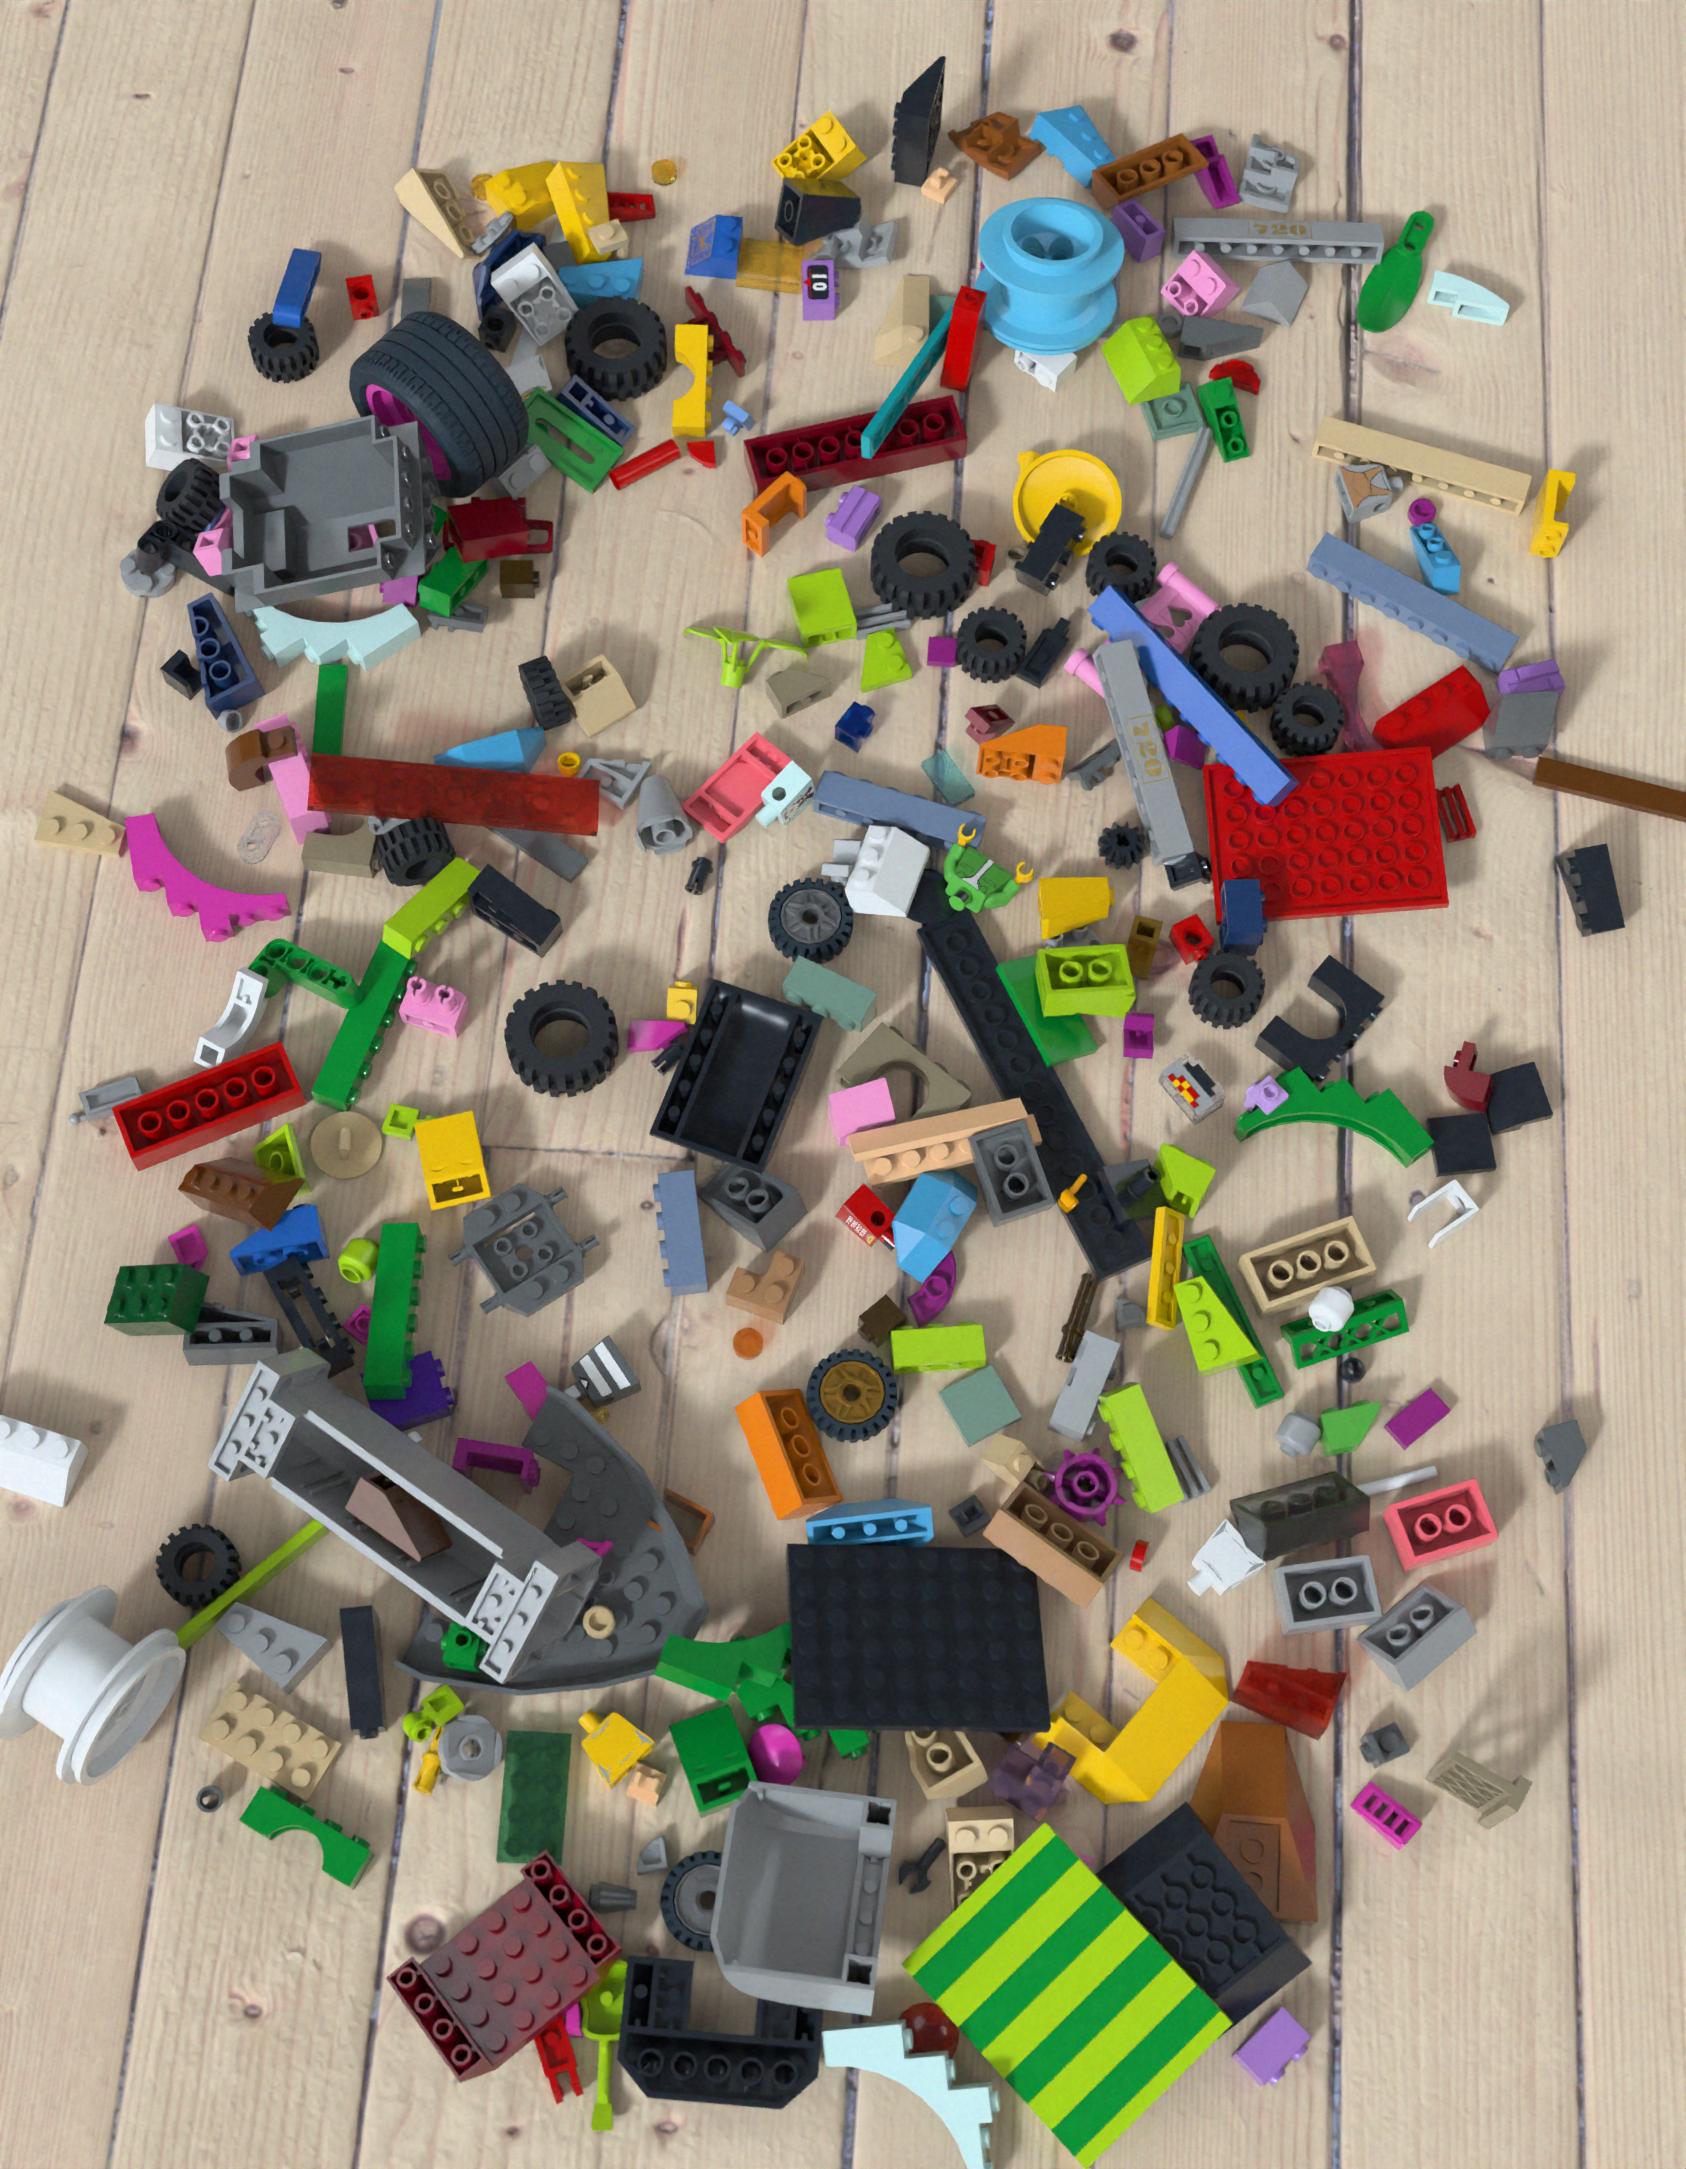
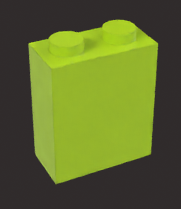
M826 568L817 573L808 575L798 574L787 579V597L803 649L856 638L857 622L840 568Z

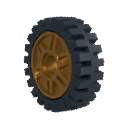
M843 1349L838 1354L835 1352L829 1354L827 1359L823 1358L817 1368H814L808 1381L806 1400L810 1417L815 1421L820 1431H825L826 1435L830 1438L836 1437L837 1441L844 1442V1440H850V1443H857V1440L866 1441L871 1436H877L889 1424L897 1405V1387L894 1375L892 1376L891 1369L888 1365L885 1366L883 1360L878 1356L875 1358L868 1351L862 1353L860 1349H853V1351ZM849 1390H853L859 1393L860 1398L856 1401H849L844 1397V1394Z

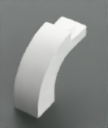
M245 967L237 971L229 1003L219 1021L209 1031L200 1036L194 1062L211 1069L236 1059L242 1053L256 1031L265 1011L268 1000L264 998L269 979Z

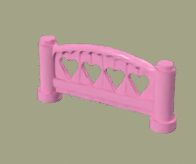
M1171 561L1160 571L1155 579V583L1161 589L1139 610L1155 627L1170 629L1173 632V636L1166 639L1183 655L1193 642L1202 621L1208 619L1209 614L1213 611L1219 610L1221 612L1222 609H1220V605L1181 573V567ZM1169 609L1188 612L1191 615V619L1185 620L1184 626L1176 627L1173 624ZM1108 639L1104 644H1109L1111 642ZM1079 648L1069 658L1064 669L1072 676L1077 675L1105 699L1092 655L1084 648ZM1140 668L1141 674L1146 675L1144 671Z

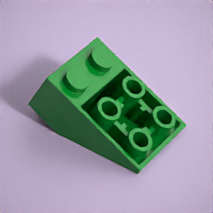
M729 1704L668 1726L700 1818L730 1808L748 1788L750 1781H758Z

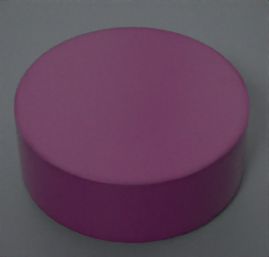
M1427 499L1414 500L1408 510V519L1416 526H1420L1423 523L1431 524L1436 515V507Z

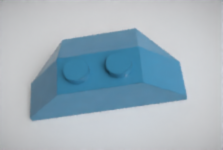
M543 726L534 729L524 728L459 745L447 750L443 754L433 756L437 774L472 791L477 789L486 790L495 784L506 781L515 782L521 777L528 775L546 746Z
M956 1171L921 1173L892 1221L894 1244L897 1252V1266L920 1283L924 1282L951 1250L977 1204L978 1187Z
M899 1498L834 1505L806 1519L808 1544L923 1547L926 1542H929L934 1537L931 1505Z

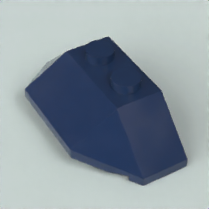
M514 229L498 245H495L490 250L489 255L482 263H478L474 267L472 277L480 321L483 320L490 304L498 307L503 301L502 297L491 285V273L533 242L543 254V246H547L544 234Z

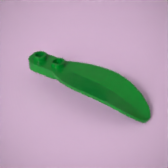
M1417 211L1411 214L1397 244L1382 255L1381 263L1375 264L1362 287L1356 311L1357 322L1364 330L1372 333H1381L1391 329L1403 318L1412 304L1422 274L1421 254L1434 226V219L1429 213ZM1419 226V227H1422L1423 229H1422V230H1418L1416 227Z

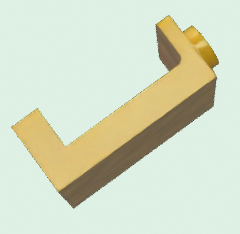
M1555 469L1548 470L1536 498L1529 553L1537 554L1541 557H1557L1569 531V524L1555 521L1554 514L1555 511H1563L1575 484L1576 473Z

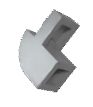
M834 839L833 862L822 863L821 875L831 876V881L835 886H846L864 840Z

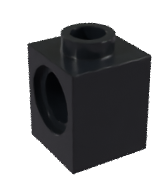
M490 304L478 328L479 340L488 350L506 352L517 330L515 314L512 311Z

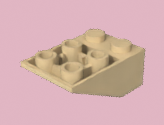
M1010 1805L945 1808L951 1914L1014 1853V1824Z

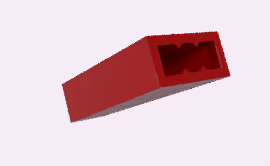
M961 285L952 310L940 386L962 393H965L982 349L987 292Z

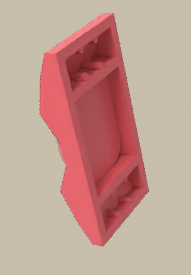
M755 732L682 805L685 814L723 844L747 826L756 812L764 805L761 797L763 790L793 760L758 732Z

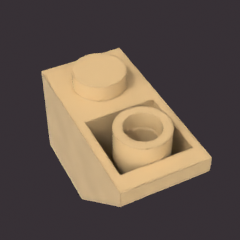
M996 1434L980 1458L998 1477L1015 1488L1021 1481H1024L1037 1492L1043 1494L1051 1482L1043 1476L1044 1472L1049 1470L1019 1440Z

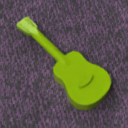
M618 1959L605 1980L580 2000L584 2009L583 2033L588 2039L599 2042L597 2103H594L591 2123L593 2131L613 2130V2105L610 2103L612 2044L619 2041L627 1962Z

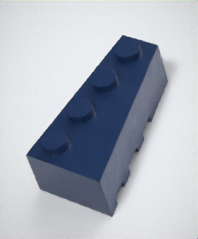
M210 592L187 604L192 634L196 644V656L201 670V682L205 691V703L214 718L217 720L223 710H237L266 695L214 594Z

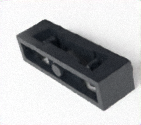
M296 1255L264 1271L263 1274L303 1348H309L315 1352L313 1348L318 1346L322 1353L320 1357L330 1363L331 1366L327 1378L330 1379L354 1366L351 1355L356 1352L348 1337L341 1339L337 1330L342 1327L334 1312L329 1314L326 1312L323 1305L328 1303L320 1286L314 1289L309 1281L314 1278V1275L306 1261L300 1264ZM302 1283L305 1289L302 1291L328 1340L333 1339L335 1345L332 1348L326 1337L318 1340L315 1344L292 1301L302 1296L297 1284ZM287 1289L290 1297L286 1298L282 1290Z

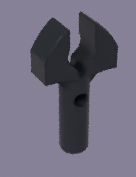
M937 1837L917 1863L909 1864L905 1861L899 1869V1886L902 1885L909 1874L919 1872L918 1883L914 1885L909 1894L925 1891L931 1883L927 1879V1871L945 1849L946 1842Z

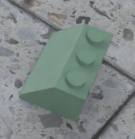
M800 955L782 984L783 995H785L789 1002L798 1006L803 1004L811 1008L813 1013L837 1021L840 1027L848 1031H853L854 1029L861 1033L877 1014L876 992Z

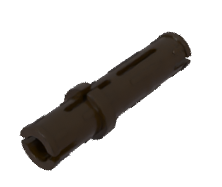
M1082 1274L1067 1324H1064L1061 1330L1063 1336L1055 1357L1060 1361L1062 1357H1065L1063 1361L1065 1363H1073L1079 1342L1085 1334L1084 1327L1100 1283L1097 1276H1094L1093 1280H1091L1092 1274Z

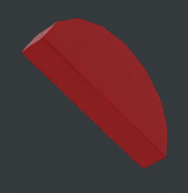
M1230 359L1229 362L1217 363L1209 372L1208 378L1220 380L1231 377L1233 387L1255 395L1259 393L1261 380L1255 373L1254 367L1243 360Z

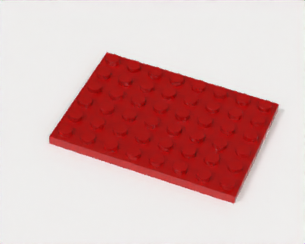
M1431 746L1280 758L1278 760L1300 783L1277 807L1259 804L1253 798L1252 794L1254 791L1248 784L1244 786L1234 777L1233 774L1236 771L1230 765L1225 766L1223 763L1202 765L1216 926H1220L1222 921L1220 892L1224 880L1259 879L1260 890L1265 891V906L1262 907V916H1267V922L1448 908L1449 899Z

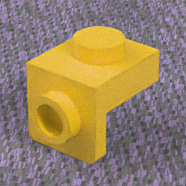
M675 980V985H669L667 1021L695 1024L699 986H692V981Z

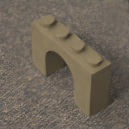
M323 756L318 777L319 787L324 795L348 797L361 801L368 807L370 814V767L380 766L382 770H392L391 765ZM368 817L358 830L347 835L337 836L306 832L301 855L304 868L308 871L373 878L375 868L379 869L381 864L376 845L384 835L371 833Z
M883 1022L836 1071V1083L844 1089L877 1080L883 1074L895 1070L908 1071L918 1076L926 1085L929 1096L908 1122L965 1110L971 1105L972 1093L966 1083L961 1080L956 1081L948 1075L947 1069L939 1062L933 1063L926 1057L925 1052L918 1045L909 1044L903 1039V1035L893 1026L888 1027Z

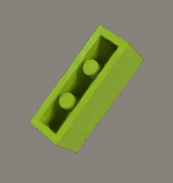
M964 1321L958 1323L957 1326L945 1327L944 1324L936 1323L930 1324L924 1329H914L913 1326H901L896 1331H891L890 1343L893 1375L985 1367L986 1353L982 1324L975 1325V1322Z

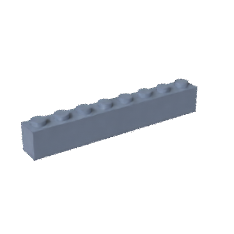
M1326 532L1310 556L1306 570L1314 577L1327 581L1339 591L1349 593L1358 598L1363 604L1370 605L1383 612L1385 616L1407 625L1412 631L1420 632L1429 637L1434 643L1443 645L1454 651L1458 656L1471 660L1485 671L1498 675L1519 640V637L1328 532Z

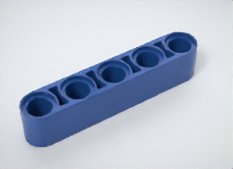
M299 248L293 249L274 303V325L294 328L302 327L320 273L321 252Z

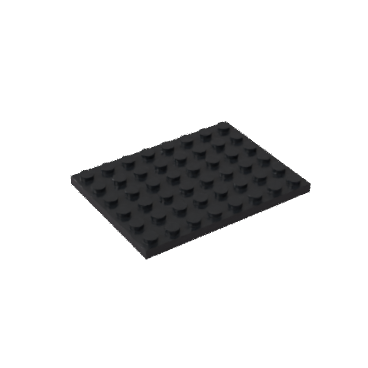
M787 1544L785 1550L794 1730L1048 1733L1050 1731L1051 1721L1037 1575L1026 1566L1019 1564L1014 1557L1003 1549Z

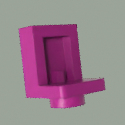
M1125 1013L1122 1032L1123 1057L1152 1059L1154 1051V1014Z

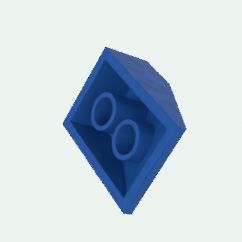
M306 1203L296 1205L293 1209L285 1211L271 1232L260 1229L229 1251L230 1258L240 1276L264 1272L296 1255L300 1264L305 1261L307 1263L330 1258L325 1224L316 1205Z

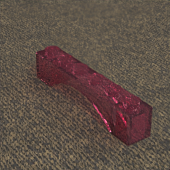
M1356 640L1325 646L1321 658L1318 659L1319 670L1322 675L1325 674L1327 688L1329 687L1333 690L1332 696L1338 695L1340 698L1339 705L1344 707L1343 715L1345 718L1343 727L1345 729L1344 739L1348 747L1351 746L1352 752L1385 750L1368 731L1360 714L1357 687L1365 663Z

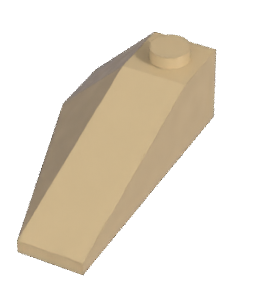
M412 168L393 187L399 196L400 203L461 259H478L480 253H476L471 247V244L475 241L473 233L464 223V220L467 218L464 210L459 209L457 203L460 199L459 193L446 170Z
M905 1731L904 1735L908 1747L911 1772L927 1799L961 1797L989 1780L981 1760L964 1732Z

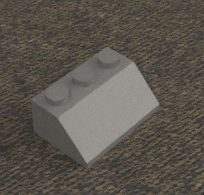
M1424 1581L1356 1640L1387 1678L1408 1692L1475 1635L1477 1631L1464 1605Z

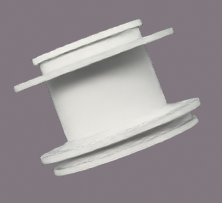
M103 1585L86 1591L76 1599L64 1600L47 1612L19 1644L0 1678V1737L5 1740L17 1738L31 1730L39 1722L65 1740L57 1760L56 1774L66 1784L79 1782L84 1786L94 1785L112 1773L133 1752L168 1704L179 1683L186 1662V1654L178 1646L177 1635L169 1629L157 1630L135 1646L110 1630L116 1612L117 1596L111 1588Z

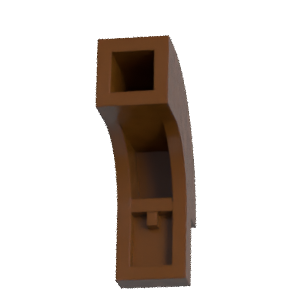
M290 725L267 732L255 729L232 740L225 750L229 783L238 791L265 785L264 765L298 756L295 729Z

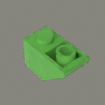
M1361 1400L1351 1405L1352 1408L1340 1410V1407H1331L1322 1411V1415L1317 1419L1319 1421L1317 1426L1321 1430L1320 1440L1326 1458L1356 1451L1381 1408L1379 1401L1369 1403V1400Z

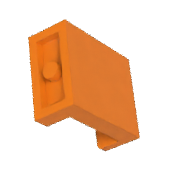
M786 471L741 512L742 542L760 557L765 556L769 552V530L789 512H793L800 519L806 516L807 487L801 478L794 477Z

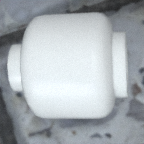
M1339 1286L1322 1288L1308 1308L1309 1316L1317 1329L1324 1332L1339 1331L1344 1327L1354 1311L1352 1297L1345 1289Z

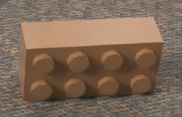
M1021 1481L999 1508L982 1534L992 1544L1003 1549L1014 1557L1019 1564L1029 1568L1041 1577L1045 1583L1052 1585L1067 1596L1071 1602L1078 1604L1084 1610L1089 1606L1124 1556L1123 1553L1024 1481Z

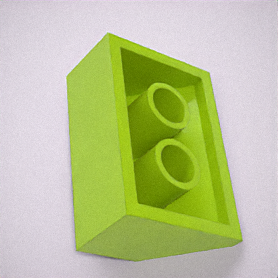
M1152 314L1126 321L1101 346V352L1129 406L1179 393L1181 368Z

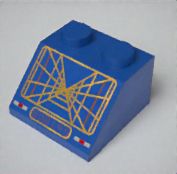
M715 215L692 228L685 275L737 280L743 242V217Z

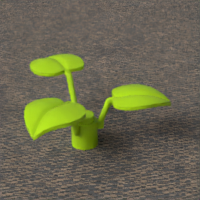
M714 626L713 629L686 627L683 631V635L693 633L701 637L715 639L722 645L721 667H723L720 684L729 687L742 688L744 674L750 673L752 664L763 648L774 647L796 650L806 659L808 657V652L805 649L789 641L761 638V642L748 663L744 665L745 660L737 657L739 642L759 641V637L725 626ZM727 643L730 646L734 644L732 656L727 655Z

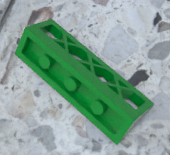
M1388 1289L1353 1301L1354 1311L1344 1327L1335 1332H1324L1317 1329L1313 1325L1310 1316L1280 1326L1282 1337L1290 1344L1294 1366L1297 1369H1301L1409 1332L1403 1299L1392 1289ZM1397 1313L1399 1325L1388 1329L1382 1326L1388 1316ZM1367 1323L1372 1326L1367 1336L1361 1338L1354 1336L1360 1325ZM1337 1333L1344 1335L1338 1346L1331 1348L1326 1345L1332 1335ZM1308 1343L1317 1345L1311 1355L1301 1358L1299 1346Z

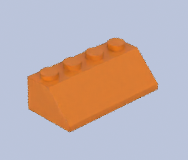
M799 1388L758 1391L734 1407L778 1521L800 1518L843 1501Z

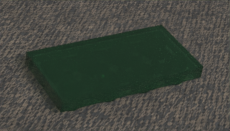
M507 1731L497 1863L527 1865L544 1850H547L558 1866L562 1867L572 1733Z

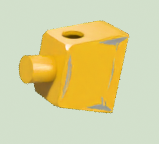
M591 1708L578 1720L581 1726L589 1733L582 1740L581 1745L610 1790L620 1783L636 1767L637 1763H641L656 1748L655 1742L615 1711L603 1720Z

